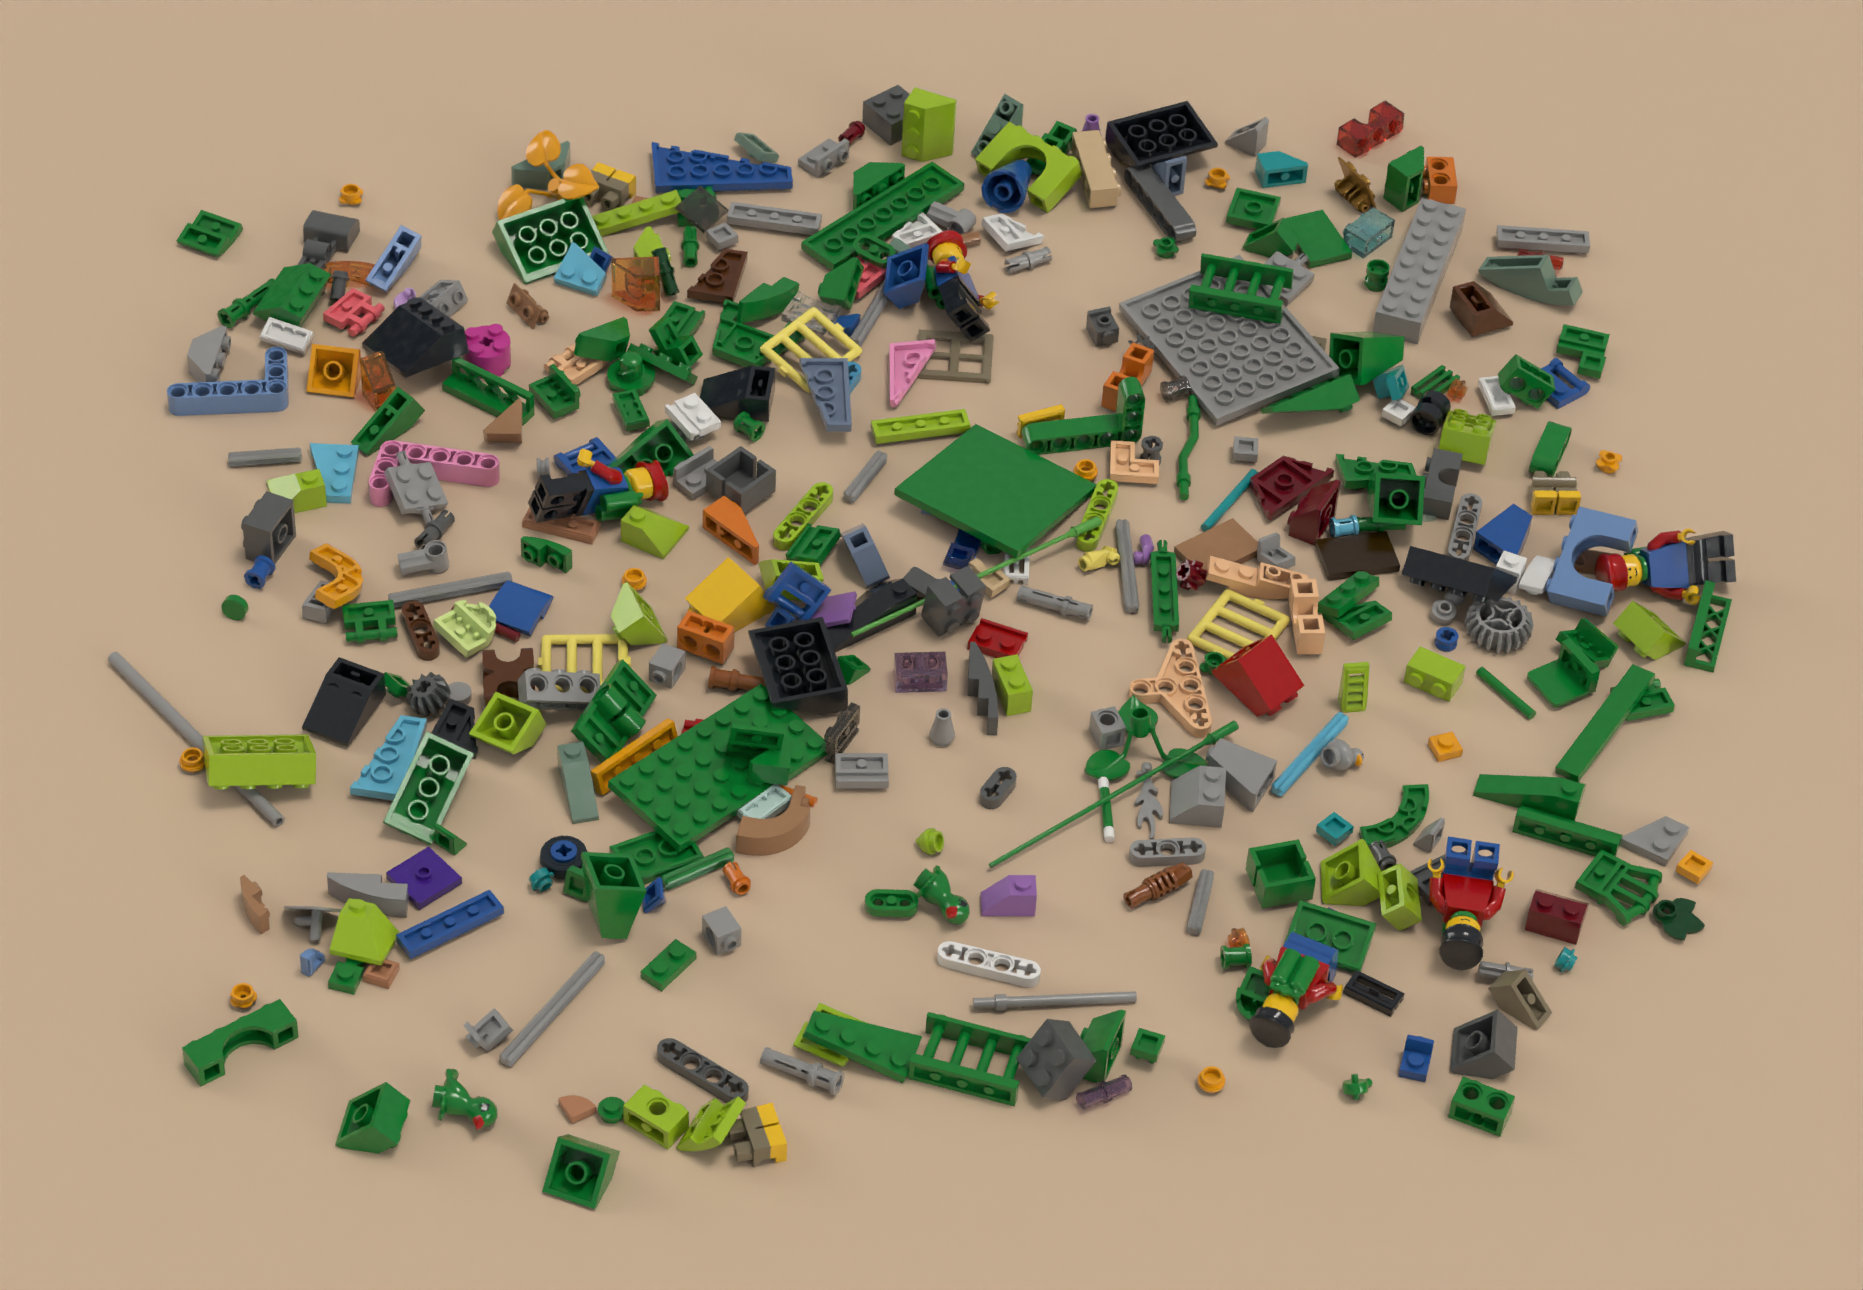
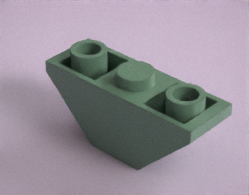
M1004 94L971 153L978 156L1008 122L1016 126H1022L1024 105Z
M569 141L560 144L561 152L559 157L555 161L549 162L550 167L561 179H563V174L570 164ZM526 159L511 166L512 185L519 184L524 188L547 190L549 181L553 179L544 164L534 167Z

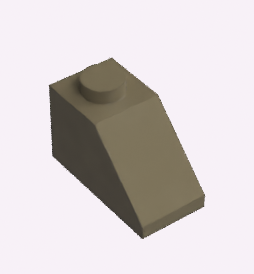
M1526 969L1502 972L1488 988L1502 1011L1532 1029H1538L1552 1013Z

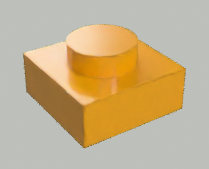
M1453 731L1429 737L1428 745L1438 762L1462 756L1463 748Z
M1690 850L1677 864L1675 872L1699 884L1712 869L1713 862Z

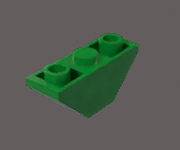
M869 162L853 172V210L904 179L905 165L903 163Z
M622 317L579 333L575 340L576 345L573 354L579 357L608 362L620 358L626 352L630 339L627 319Z

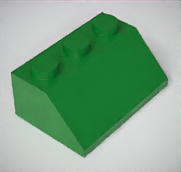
M311 263L283 267L254 310L253 315L266 322L271 317L302 327L324 294L331 274Z

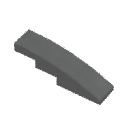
M970 642L967 696L978 697L977 715L987 716V735H997L998 701L994 680L986 659L976 642Z

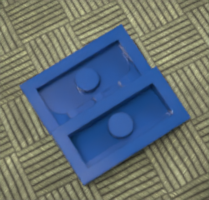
M507 580L497 592L489 607L496 615V623L531 636L539 619H544L554 597Z

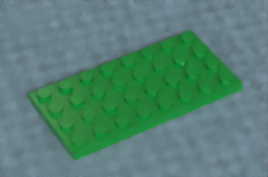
M760 684L608 781V788L672 847L681 852L736 816L740 808L774 785L749 781L747 779L749 762L758 755L727 751V741L732 724L785 730L783 741L787 738L792 740L788 781L829 755L832 746L792 710L772 707L766 687Z

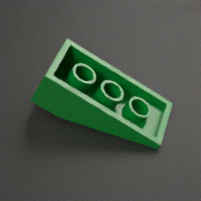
M426 731L383 823L426 844L432 845L435 838L434 825L436 823L441 825L474 753Z

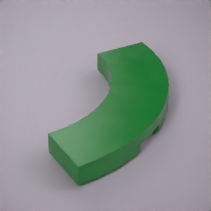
M1428 784L1402 785V802L1397 813L1392 818H1387L1380 823L1360 827V839L1365 840L1368 847L1374 841H1378L1379 844V840H1382L1386 847L1389 848L1410 837L1425 818L1429 802Z

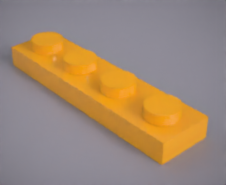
M668 718L592 769L590 772L596 792L601 795L606 794L610 791L608 788V781L678 737L674 721Z

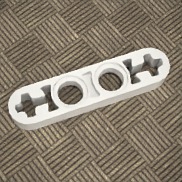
M952 941L943 942L938 947L937 961L944 968L1027 988L1036 986L1040 981L1041 968L1034 961ZM971 958H979L983 963L974 965L969 960ZM998 964H1005L1009 967V969L1006 971H999L995 968V966Z

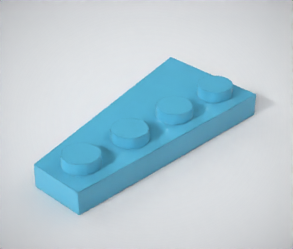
M401 715L385 737L382 747H378L373 754L374 758L370 764L365 765L361 771L358 781H354L351 785L350 794L393 801L423 739L427 727V719Z

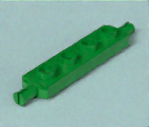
M1159 540L1157 542L1158 551L1151 552L1150 555L1153 631H1161L1162 642L1166 643L1167 637V643H1171L1172 632L1179 631L1176 553L1168 551L1166 540H1163V547L1162 540Z

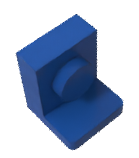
M1407 1035L1399 1077L1426 1082L1434 1040L1421 1036Z

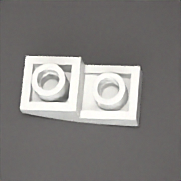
M1537 555L1524 572L1518 588L1526 590L1527 593L1533 595L1545 592L1546 583L1555 572L1553 571L1555 559Z

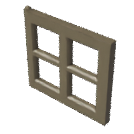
M919 329L918 341L935 339L951 341L950 353L933 352L930 357L949 359V371L926 370L925 364L916 379L990 383L994 336L992 334H984L972 341V343H983V355L961 354L960 342H970L962 332ZM959 360L982 361V373L958 372Z

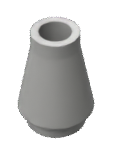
M945 708L936 711V717L929 732L932 742L938 746L949 745L955 737L951 712Z

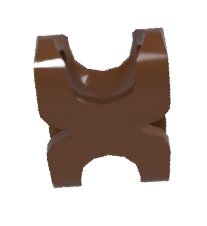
M521 648L520 656L510 662L498 659L494 649L482 651L484 708H486L495 692L519 700L518 678L527 669L534 668L533 648ZM530 684L531 688L535 690V685Z

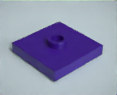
M429 846L386 872V879L389 882L408 884L409 901L419 910L462 884V877Z

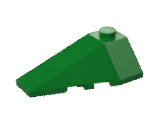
M1351 374L1330 378L1306 388L1304 391L1294 393L1289 396L1290 398L1282 399L1261 409L1262 414L1320 412L1339 409V412L1342 413L1352 409V404L1360 401Z

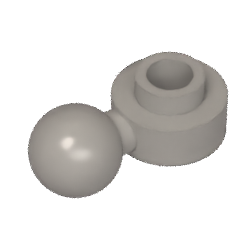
M1450 588L1445 592V599L1434 602L1430 611L1431 619L1438 625L1446 626L1451 624L1457 613L1456 606L1461 605L1464 601V597L1451 594L1452 589Z

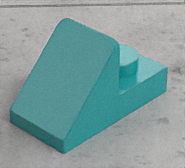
M1403 365L1389 369L1373 379L1379 399L1390 396L1392 401L1401 399L1409 389Z

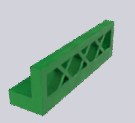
M460 357L451 360L452 374L442 383L443 391L495 417L501 415L520 396L526 399V404L522 402L523 425L535 415L533 393ZM460 368L464 369L468 375L460 372ZM479 377L483 378L487 385L484 384ZM499 387L503 388L507 394L503 393Z
M1706 580L1684 666L1714 672L1732 599L1712 595L1715 582ZM1710 603L1724 606L1725 609L1715 612ZM1715 620L1719 626L1711 629L1706 622ZM1710 637L1715 643L1707 646L1702 639ZM1706 654L1711 663L1697 660L1696 657Z
M1521 805V808H1518L1512 831L1595 857L1601 849L1616 856L1623 836Z

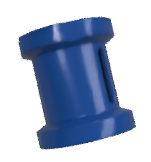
M257 556L252 569L247 570L244 574L245 582L252 588H263L267 576L273 574L276 569L274 562L266 556Z

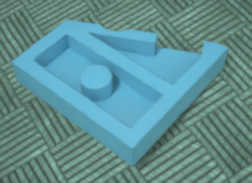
M572 242L554 276L555 283L594 296H598L607 279L606 273L574 242Z

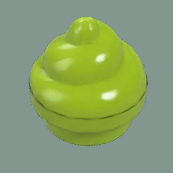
M928 828L916 838V844L926 854L934 855L936 852L942 851L944 836L941 831H937L935 828Z

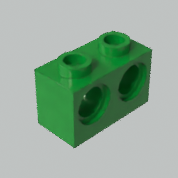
M1517 354L1498 373L1500 388L1505 393L1513 394L1524 404L1532 405L1537 409L1556 390L1554 378L1551 374Z
M1462 1077L1452 1098L1448 1117L1501 1137L1512 1113L1515 1096L1503 1090L1484 1085L1479 1081Z

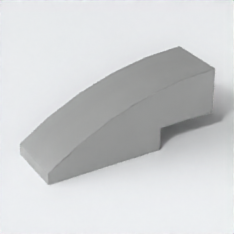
M327 872L328 894L344 903L349 898L361 899L365 902L376 904L385 916L407 918L409 904L408 884L382 883V874Z

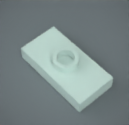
M774 784L740 808L737 816L742 819V816L758 819L774 818L789 807L792 795L778 784Z

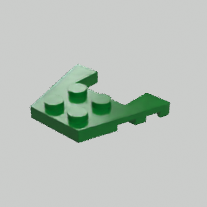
M725 299L712 348V355L744 367L763 366L770 360L761 353L760 347L775 335L736 322L739 304ZM798 331L789 336L796 344L805 339ZM780 343L772 350L780 355L788 349Z

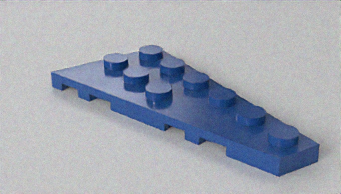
M652 142L655 193H667L683 189H697V192H704V188L708 186L712 187L713 192L793 189L792 170L789 166L767 162L758 165L749 163V159L745 158L736 161L729 159L728 155L693 150L691 152L680 151L678 146L671 145L669 149L659 147V143Z

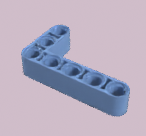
M278 346L266 350L265 380L192 382L170 385L167 388L169 412L176 416L279 412L285 410L289 405L286 350Z

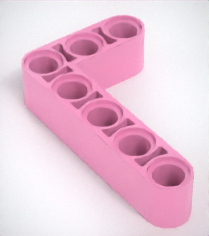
M395 440L386 441L380 447L369 478V496L371 504L377 507H384L391 503L394 495L384 472L388 467L400 466L396 454L400 451H406L410 463L431 462L438 480L492 487L499 483V459L495 455Z

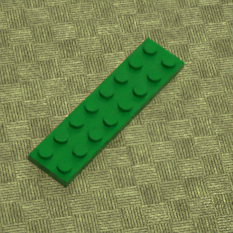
M930 162L802 241L801 249L830 270H833L849 259L857 257L853 243L859 235L870 234L882 241L887 239L896 231L902 229L908 222L917 220L919 214H927L930 205L934 201L943 204L964 190V182L934 162Z

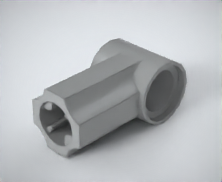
M934 201L927 212V217L931 221L946 227L947 230L956 231L961 235L967 233L976 224L975 215L965 208L956 211Z
M439 540L428 542L424 549L397 554L401 575L424 570L440 574L449 568L447 546Z

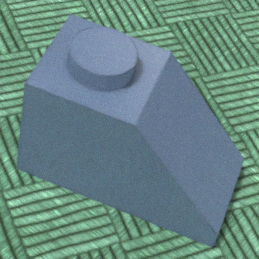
M1186 156L1152 166L1174 196L1183 194L1187 165Z

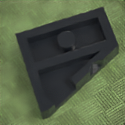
M450 699L431 734L474 753L472 758L476 759L478 753L476 738L469 735L475 725L474 708Z

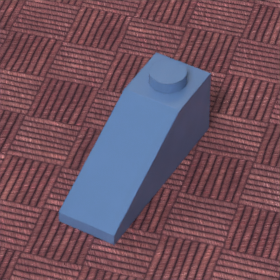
M401 225L366 278V282L387 292L407 270L420 251L422 236Z

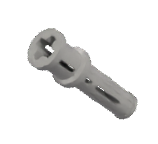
M769 1047L764 1049L760 1058L761 1064L805 1079L809 1086L822 1087L829 1090L832 1095H837L844 1081V1072L842 1071L834 1072L824 1068L823 1064L818 1062L809 1064L772 1050Z

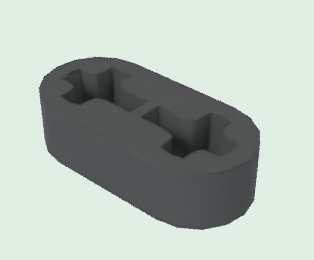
M1009 767L996 769L980 789V804L987 809L1000 807L1016 787V772Z

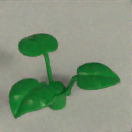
M1133 695L1118 711L1126 726V732H1128L1122 754L1119 755L1113 750L1097 751L1089 757L1084 770L1088 775L1096 779L1106 777L1108 780H1116L1125 776L1131 768L1130 763L1124 759L1127 756L1133 735L1137 738H1144L1148 733H1151L1160 757L1165 760L1162 764L1187 749L1175 748L1166 755L1155 732V725L1158 723L1157 713ZM1193 752L1162 771L1172 778H1178L1198 766H1207V762Z

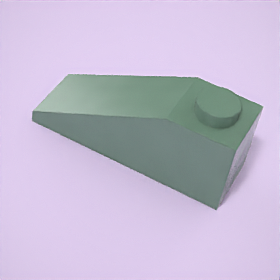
M583 741L557 745L558 769L572 823L577 824L599 820L589 762Z

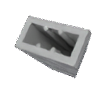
M1221 738L1215 747L1211 746L1207 752L1206 761H1209L1208 766L1226 768L1225 789L1248 810L1254 812L1275 778L1277 760Z

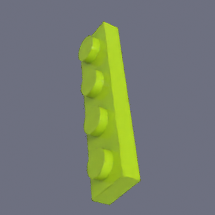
M677 190L593 215L592 218L602 237L683 212L684 207Z
M965 409L871 421V430L876 444L965 433L971 428Z

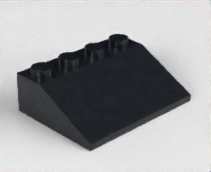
M1188 101L1107 122L1106 145L1115 157L1136 169L1218 147V143Z
M421 297L411 298L407 303L399 305L362 342L363 348L405 378L469 353L464 327Z
M823 617L748 630L772 707L819 715L848 710V688Z

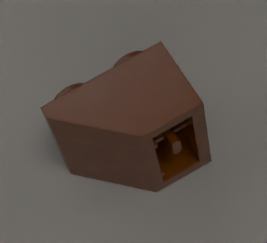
M1472 281L1453 286L1449 308L1472 337L1513 326V321L1494 296L1479 284Z

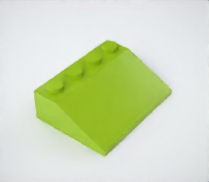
M308 734L203 736L206 779L208 786H213L214 789L225 790L229 786H240L241 789H254L256 785H266L270 789L282 788V785H293L294 788H308L310 784H316V752Z

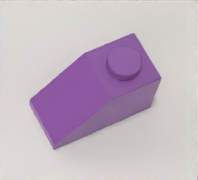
M1008 875L982 891L980 894L981 916H1035L1037 901L1036 875Z

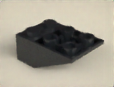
M748 366L705 378L700 399L716 416L736 418L743 411H746L756 421L769 422L775 392L776 368Z
M338 657L323 679L302 725V730L349 746L386 696L385 674Z

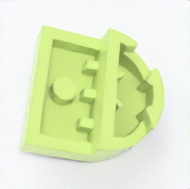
M460 600L454 603L453 610L434 619L433 628L467 658L486 648L491 643L496 628V615L489 606L482 602L475 605L467 604V600Z

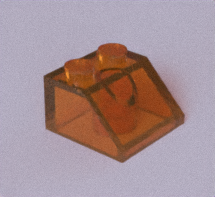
M659 257L611 258L612 297L636 312L660 311Z

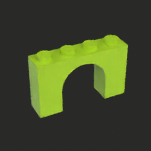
M1008 122L975 158L978 172L987 176L990 172L1026 158L1042 161L1046 164L1043 173L1027 189L1031 204L1049 213L1082 176L1080 163L1075 157L1062 153L1058 147L1045 143L1041 137L1031 135L1022 126H1016Z

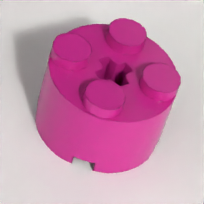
M491 324L490 326L470 327L465 330L469 353L463 355V359L498 377L502 376L504 370L511 366V341L500 324Z

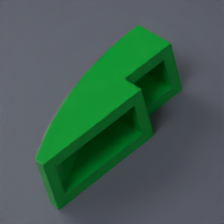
M1056 121L1049 134L1044 133L1042 139L1050 146L1058 147L1062 153L1067 155L1071 150L1072 133L1077 132V129ZM1028 158L1026 161L1031 166L1032 173L1038 176L1043 173L1046 164L1038 159Z
M782 277L772 286L762 283L739 301L736 322L745 323L765 319L789 309L797 303L800 283L786 277Z

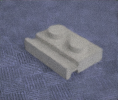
M835 753L836 789L889 788L888 753Z

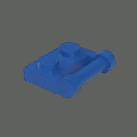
M1554 358L1547 366L1541 368L1554 378L1556 390L1546 400L1557 409L1586 395L1590 390V385L1584 380L1581 381L1563 366V362L1558 358ZM1556 373L1559 374L1563 379H1565L1568 383H1570L1574 388L1571 389L1568 385H1566L1562 380H1560V379H1559L1556 375H1554V374H1556Z
M598 437L590 439L589 443L564 454L560 452L553 457L556 466L562 468L567 475L571 473L578 474L579 471L591 469V467H581L578 465L577 458L581 449L591 451L593 453L591 460H598L606 466L616 458Z
M790 562L775 583L765 591L764 599L770 603L775 602L795 615L798 621H803L812 617L831 592V589L805 570ZM785 589L807 605L801 608L782 596L781 592Z

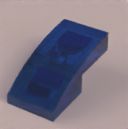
M959 529L954 543H951L943 565L958 570L966 566L970 567L969 562L975 559L982 544L981 540Z

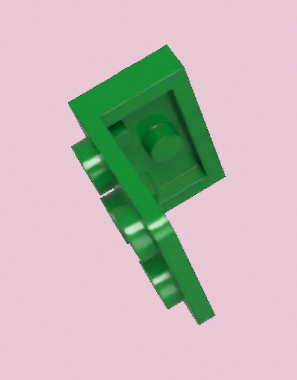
M1569 638L1562 641L1557 660L1529 671L1527 679L1553 707L1558 708L1595 692L1600 669L1596 663L1586 656L1582 648Z

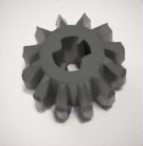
M432 672L427 676L421 674L418 680L412 679L413 685L406 687L408 691L406 695L407 702L417 715L423 714L425 717L430 713L436 715L437 710L445 709L444 704L450 700V687L440 674L435 675Z

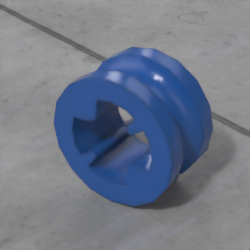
M1450 627L1438 629L1435 646L1444 652L1456 649L1459 638L1457 631Z

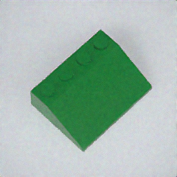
M583 197L573 200L561 199L497 221L492 231L502 254L524 284L556 274L572 242L576 243L589 257L594 246L609 254Z

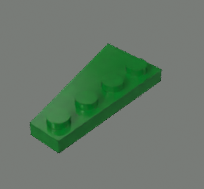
M815 1010L810 1016L802 1036L901 1083L907 1077L909 1060L912 1053L916 1054L922 1038L919 1035Z

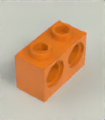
M1426 156L1422 178L1424 179L1423 194H1427V199L1445 204H1455L1458 185L1454 157Z
M688 610L677 626V648L724 664L734 649V626Z

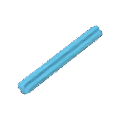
M1342 712L1336 713L1271 784V792L1279 797L1282 796L1321 754L1322 749L1348 724L1347 720L1349 717Z

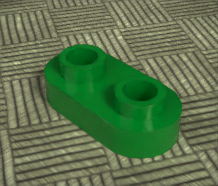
M870 234L859 235L853 243L858 257L879 268H887V259L882 258L896 254L893 246Z
M874 889L866 894L864 907L866 912L872 916L910 917L918 910V898H915L916 894L909 890Z

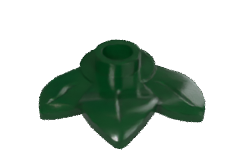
M1676 898L1673 901L1661 900L1653 908V918L1662 924L1664 932L1674 939L1685 940L1687 934L1697 933L1705 927V924L1692 913L1696 902L1685 898Z

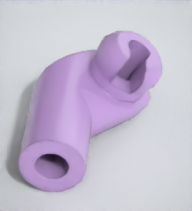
M405 288L403 292L399 293L393 301L395 309L399 305L407 303L409 299L415 298V290Z

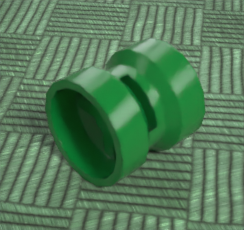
M1374 259L1367 263V275L1365 276L1364 285L1368 290L1374 292L1385 290L1390 266L1386 261Z

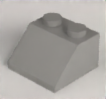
M1198 766L1172 780L1169 823L1222 828L1225 807L1226 768Z

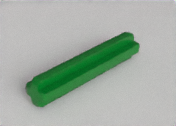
M726 847L661 876L663 887L669 890L720 868L729 862H733L734 854L730 848Z

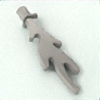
M1144 762L1141 765L1142 771H1137V776H1142L1151 771L1152 764ZM1151 777L1144 780L1142 790L1135 800V806L1143 803L1138 813L1137 828L1141 829L1143 821L1147 820L1151 829L1149 840L1154 839L1155 836L1153 813H1156L1160 819L1163 818V810L1159 801L1150 793L1158 794V789L1152 783Z

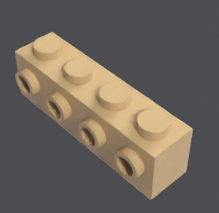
M1099 130L1072 133L1071 151L1073 157L1080 163L1082 173L1080 179L1089 208L1116 206L1117 196L1121 195L1120 183H1116L1115 168H1111L1110 153H1106V140L1102 139Z

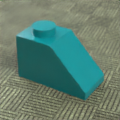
M1280 151L1257 153L1255 173L1262 188L1306 183L1307 162Z

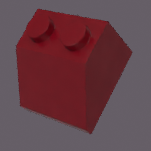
M1336 479L1311 488L1306 497H1301L1297 510L1292 511L1287 521V524L1290 525L1288 536L1315 546V540L1320 539L1329 527V519L1336 516L1341 481Z
M1537 889L1529 908L1525 930L1577 945L1589 903Z

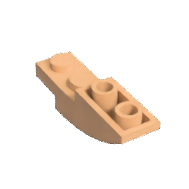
M1210 556L1207 562L1206 580L1226 585L1227 589L1245 597L1288 599L1291 579H1308L1306 574L1262 562L1258 569Z

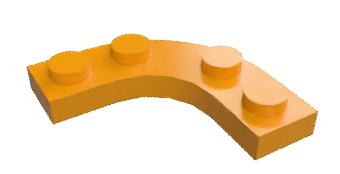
M327 543L310 551L309 560L319 565V567L328 570L336 578L332 582L316 589L315 599L324 603L327 607L336 609L359 595L363 584L362 569L353 558Z

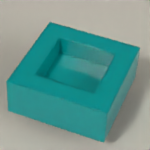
M1333 812L1317 824L1316 832L1336 846L1353 833L1354 826L1336 812Z

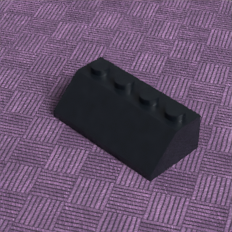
M1413 546L1409 548L1402 575L1410 578V583L1424 586L1425 582L1430 583V588L1445 592L1446 588L1452 589L1451 594L1466 598V594L1473 595V600L1487 603L1488 599L1498 601L1516 583L1518 578L1493 567Z

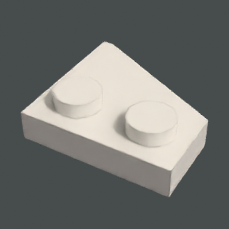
M924 213L918 215L916 222L913 224L908 222L902 229L896 231L892 235V241L898 238L913 248L926 243L931 237L943 231Z
M1002 213L983 217L982 227L1005 251L1038 245L1043 242L1044 236L1038 232L1036 235L1025 231V225L1013 221Z

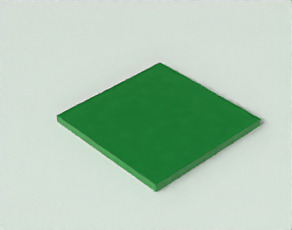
M975 424L895 488L894 495L1018 558L1093 494L1097 484Z

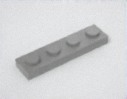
M731 202L727 214V224L813 235L818 232L822 222V214L737 202Z
M1497 225V247L1589 253V231Z

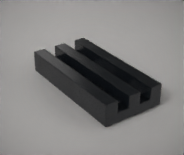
M1356 970L1343 990V994L1390 1017L1393 1015L1394 1010L1398 1008L1399 1003L1403 1001L1405 994Z

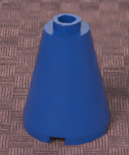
M1016 160L990 172L985 177L981 187L982 196L987 205L995 207L1001 213H1011L1018 210L1025 201L1032 175L1031 166L1024 160Z

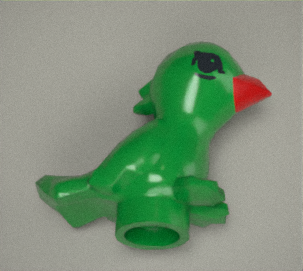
M936 865L933 868V872L925 868L913 883V886L919 890L915 898L922 896L926 902L940 907L944 918L952 924L957 925L965 922L970 913L968 902L963 897L951 893L949 880L940 869V866Z
M446 1069L444 1086L435 1085L432 1107L440 1108L438 1120L442 1121L446 1113L467 1117L474 1124L476 1130L494 1124L498 1116L497 1107L494 1102L486 1097H470L463 1085L457 1081L458 1071L456 1069Z

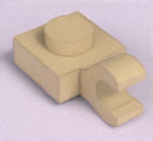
M978 558L969 562L976 575L994 567L992 565L987 568ZM1000 570L980 578L986 586L985 593L991 598L1009 587L1011 580Z

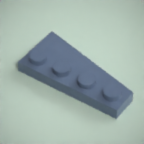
M800 358V368L827 432H851L848 358Z

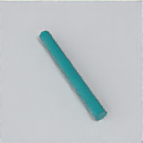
M1251 469L1203 522L1201 529L1204 532L1211 529L1250 486V478L1258 473L1257 470Z

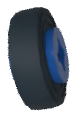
M557 836L545 842L541 848L540 863L542 868L546 867L550 873H554V878L565 879L567 869L572 865L582 869L581 854L588 851L585 844L575 837Z

